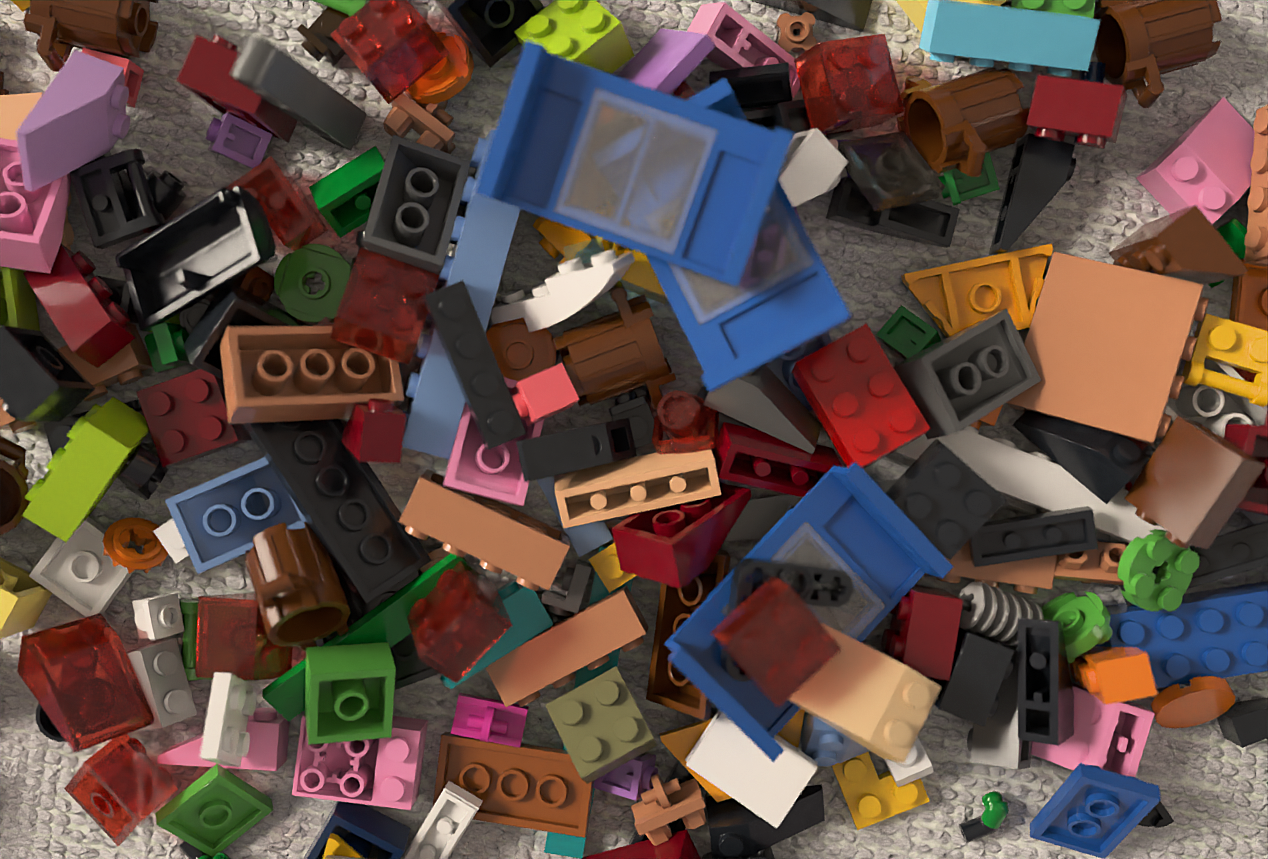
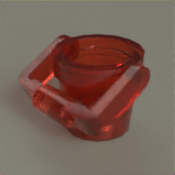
M680 390L668 392L661 398L657 409L658 415L655 416L652 442L658 454H682L713 449L718 441V411L703 405L704 400L695 394H689ZM663 431L671 440H663Z

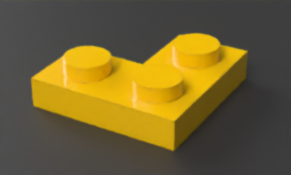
M868 752L831 766L857 830L930 802L921 778L897 787L890 771L877 775Z

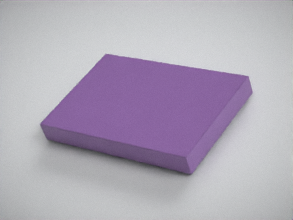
M661 28L618 73L617 77L671 95L714 49L715 44L704 33Z

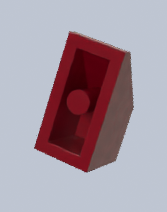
M370 398L368 404L355 403L343 432L342 443L360 462L401 463L406 414L397 406H394V401L388 399Z

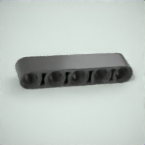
M248 34L230 77L323 139L344 149L352 150L367 114L282 49L262 38Z

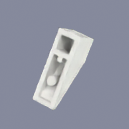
M818 128L796 133L793 136L778 179L792 206L795 207L831 191L841 179L839 174L848 161ZM768 206L766 208L765 213L770 210Z

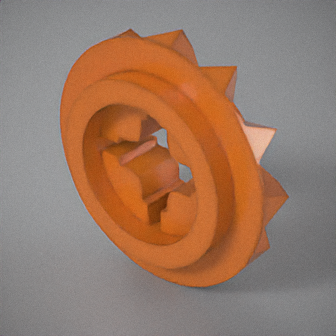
M131 517L114 522L108 527L102 540L104 544L103 555L109 556L112 559L113 567L118 565L126 567L129 574L134 570H143L147 574L153 567H161L168 552L153 532L159 526L143 518ZM130 539L137 546H143L141 554L137 553L135 548H128Z

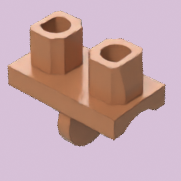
M399 90L396 91L391 97L392 109L383 122L384 130L391 136L396 135L404 138L413 129L421 135L416 143L451 154L456 145L452 143L455 133L448 128L454 119L445 111L448 100L437 104H420L418 102L415 103Z
M1097 541L1098 549L1057 555L1054 579L1081 581L1084 584H1091L1093 582L1124 585V581L1118 579V565L1124 550L1129 544Z
M655 774L651 776L653 789L642 793L643 801L631 806L635 818L634 824L639 836L646 834L654 846L670 839L672 832L668 823L682 818L686 828L691 830L706 823L704 813L706 805L700 785L695 778L681 784L677 778L663 783L660 775Z

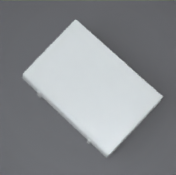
M720 709L685 759L687 762L686 766L775 828H778L816 771L818 763L803 753L800 747L796 748L777 734L773 739L784 751L772 762Z

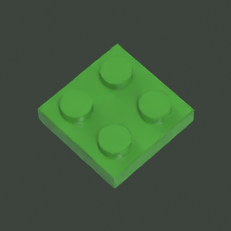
M216 764L158 810L155 815L156 825L209 856L214 857L274 809L271 798L219 764Z

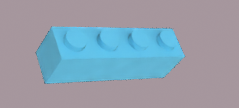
M928 0L919 48L931 53L930 60L954 63L955 56L970 57L969 64L976 66L993 67L995 60L1009 62L1008 69L1033 72L1034 65L1048 66L1047 73L1071 77L1073 70L1088 71L1100 20L1086 16L954 0Z

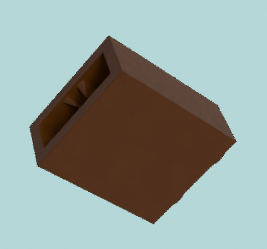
M1177 416L1124 499L1137 508L1135 514L1139 518L1154 526L1159 524L1166 529V538L1174 544L1188 549L1190 545L1209 549L1266 465L1203 424Z

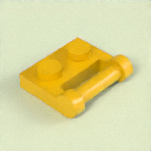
M1205 313L1203 321L1198 322L1194 337H1197L1191 359L1186 361L1182 376H1184L1183 383L1194 387L1198 384L1248 398L1251 404L1265 407L1268 404V331ZM1209 359L1256 373L1254 382H1248L1205 369L1204 361Z

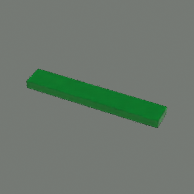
M450 553L349 626V631L344 635H337L323 646L389 642L391 648L482 582L481 578L464 557ZM306 658L262 689L263 698L288 722L305 710Z

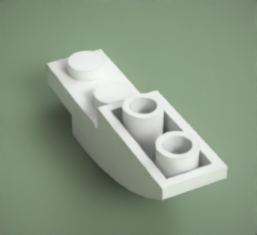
M613 249L592 256V262L583 264L581 258L558 265L559 272L545 279L546 283L531 288L532 293L525 294L523 288L501 295L502 302L492 307L490 314L492 322L497 324L524 318L529 332H533L563 321L608 292L624 276L634 262L633 253L629 252L616 256Z

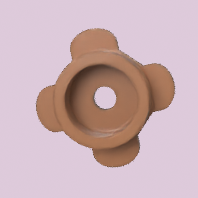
M804 12L801 16H790L788 13L781 14L777 19V26L780 28L778 45L786 52H799L801 50L809 52L813 50L817 43L816 38L813 36V26L816 22L814 15L809 12ZM798 29L800 35L795 36L793 30Z

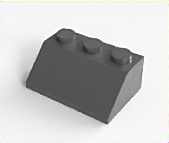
M393 135L361 244L395 273L435 284L444 265L471 161Z

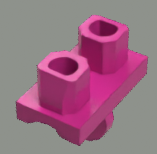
M459 693L450 734L520 748L529 706L520 707L519 704H512L506 707L503 701Z

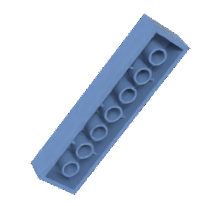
M494 129L490 130L485 139L479 137L477 144L474 146L469 167L475 168L473 178L468 176L459 204L465 206L462 217H456L449 242L454 244L451 256L446 255L444 265L437 278V281L443 282L442 288L462 280L464 281L484 332H486L520 208L475 193L496 131ZM427 311L426 319L432 320ZM432 322L429 335L423 333L420 336L415 356L422 358L418 373L410 372L404 392L406 396L411 398L407 411L401 410L406 414L402 447L449 459L466 400Z

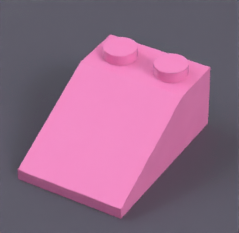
M1223 97L1136 179L1169 214L1196 204L1210 223L1213 224L1240 199L1251 185L1252 169L1250 162L1253 156L1255 131Z
M0 138V266L50 273L62 242L71 186L70 173L34 192L26 190L24 188L18 142Z
M503 377L511 396H513L511 389L518 381ZM465 402L451 455L448 459L443 486L523 507L529 481H524L516 441L540 437L544 420L528 426L525 419L522 418L521 421L526 434L488 450L484 446L468 405Z

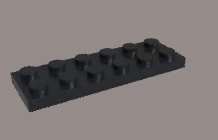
M340 419L243 423L362 606L432 561L417 537L405 531L407 525L399 522L402 514L368 462L358 461L342 443L345 427Z

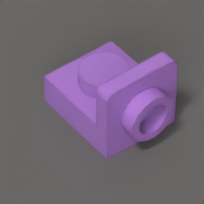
M225 113L220 120L215 117L213 118L205 139L211 141L208 147L209 151L221 154L253 170H258L273 134L229 113Z
M648 753L642 757L638 756L596 779L593 788L635 801L640 799L642 793L653 789L651 776L658 774V768L655 767L656 755Z

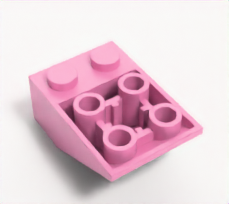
M1072 683L1074 693V735L1060 745L1032 742L1031 754L1071 770H1075L1080 763L1098 766L1101 769L1124 776L1135 777L1155 713L1130 700L1105 705L1094 695H1090L1087 689Z
M303 715L301 718L292 795L411 810L419 796L428 720L393 716L392 737L308 745L305 717Z

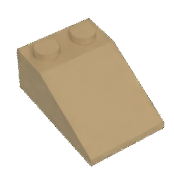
M818 623L781 696L878 756L905 763L941 687L887 655L823 623Z

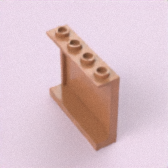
M1053 252L1024 344L1041 381L1006 403L1013 409L1024 412L1030 410L1147 442L1149 446L1154 447L1157 437L1163 439L1170 426L1172 416L1165 414L1169 398L1178 400L1183 385L1184 376L1177 375L1181 360L1190 361L1197 337L1189 336L1194 321L1202 322L1205 316L1209 298L1202 297L1204 284Z

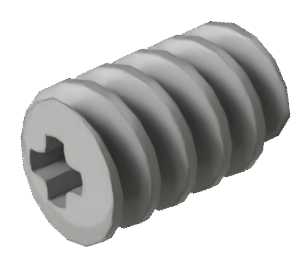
M979 581L968 584L957 596L963 599L959 623L960 628L969 629L971 632L980 633L985 637L993 638L1011 646L1018 645V618L1044 619L1042 609L1036 602Z

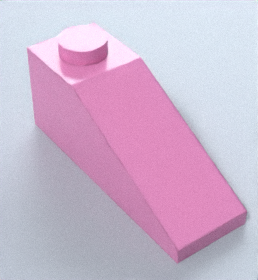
M725 2L701 5L687 30L688 32L704 33L709 36L715 46L706 57L726 70L789 63L793 99L809 72L808 68Z
M256 708L254 714L248 717L246 732L250 734V746L246 757H242L241 766H220L233 769L277 771L287 761L289 722L281 714H277L274 708ZM204 732L171 746L158 755L157 764L213 767L217 763L200 758Z

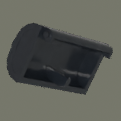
M240 186L232 189L222 187L117 254L115 260L117 267L123 268L140 331H152L151 327L164 323L180 312L189 309L200 300L222 287H226L237 278L272 259L275 256L276 246L268 218L259 201L249 191Z

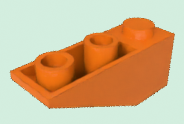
M1094 646L1089 651L1077 656L1069 664L1074 681H1079L1082 688L1087 689L1090 695H1094L1105 705L1157 695L1148 655L1137 647Z

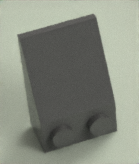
M1007 309L1001 310L918 352L893 367L930 427V430L925 433L927 439L960 432L1041 381Z

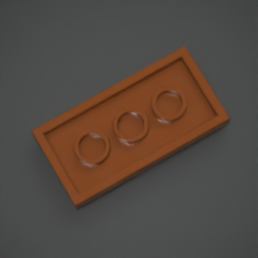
M444 732L441 735L433 806L448 781H451L483 801L473 820L586 837L588 834L594 781L586 784L580 778L567 750L521 743L519 748L489 741L483 742L479 739L450 734L451 732Z

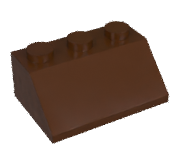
M1196 204L1144 224L1109 252L1110 256L1114 259L1113 265L1204 285L1239 277L1248 271Z

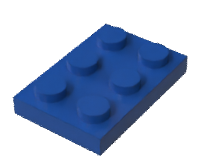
M1080 763L1031 821L1030 837L1105 859L1161 800L1159 786L1141 781L1135 777L1107 771L1098 766Z

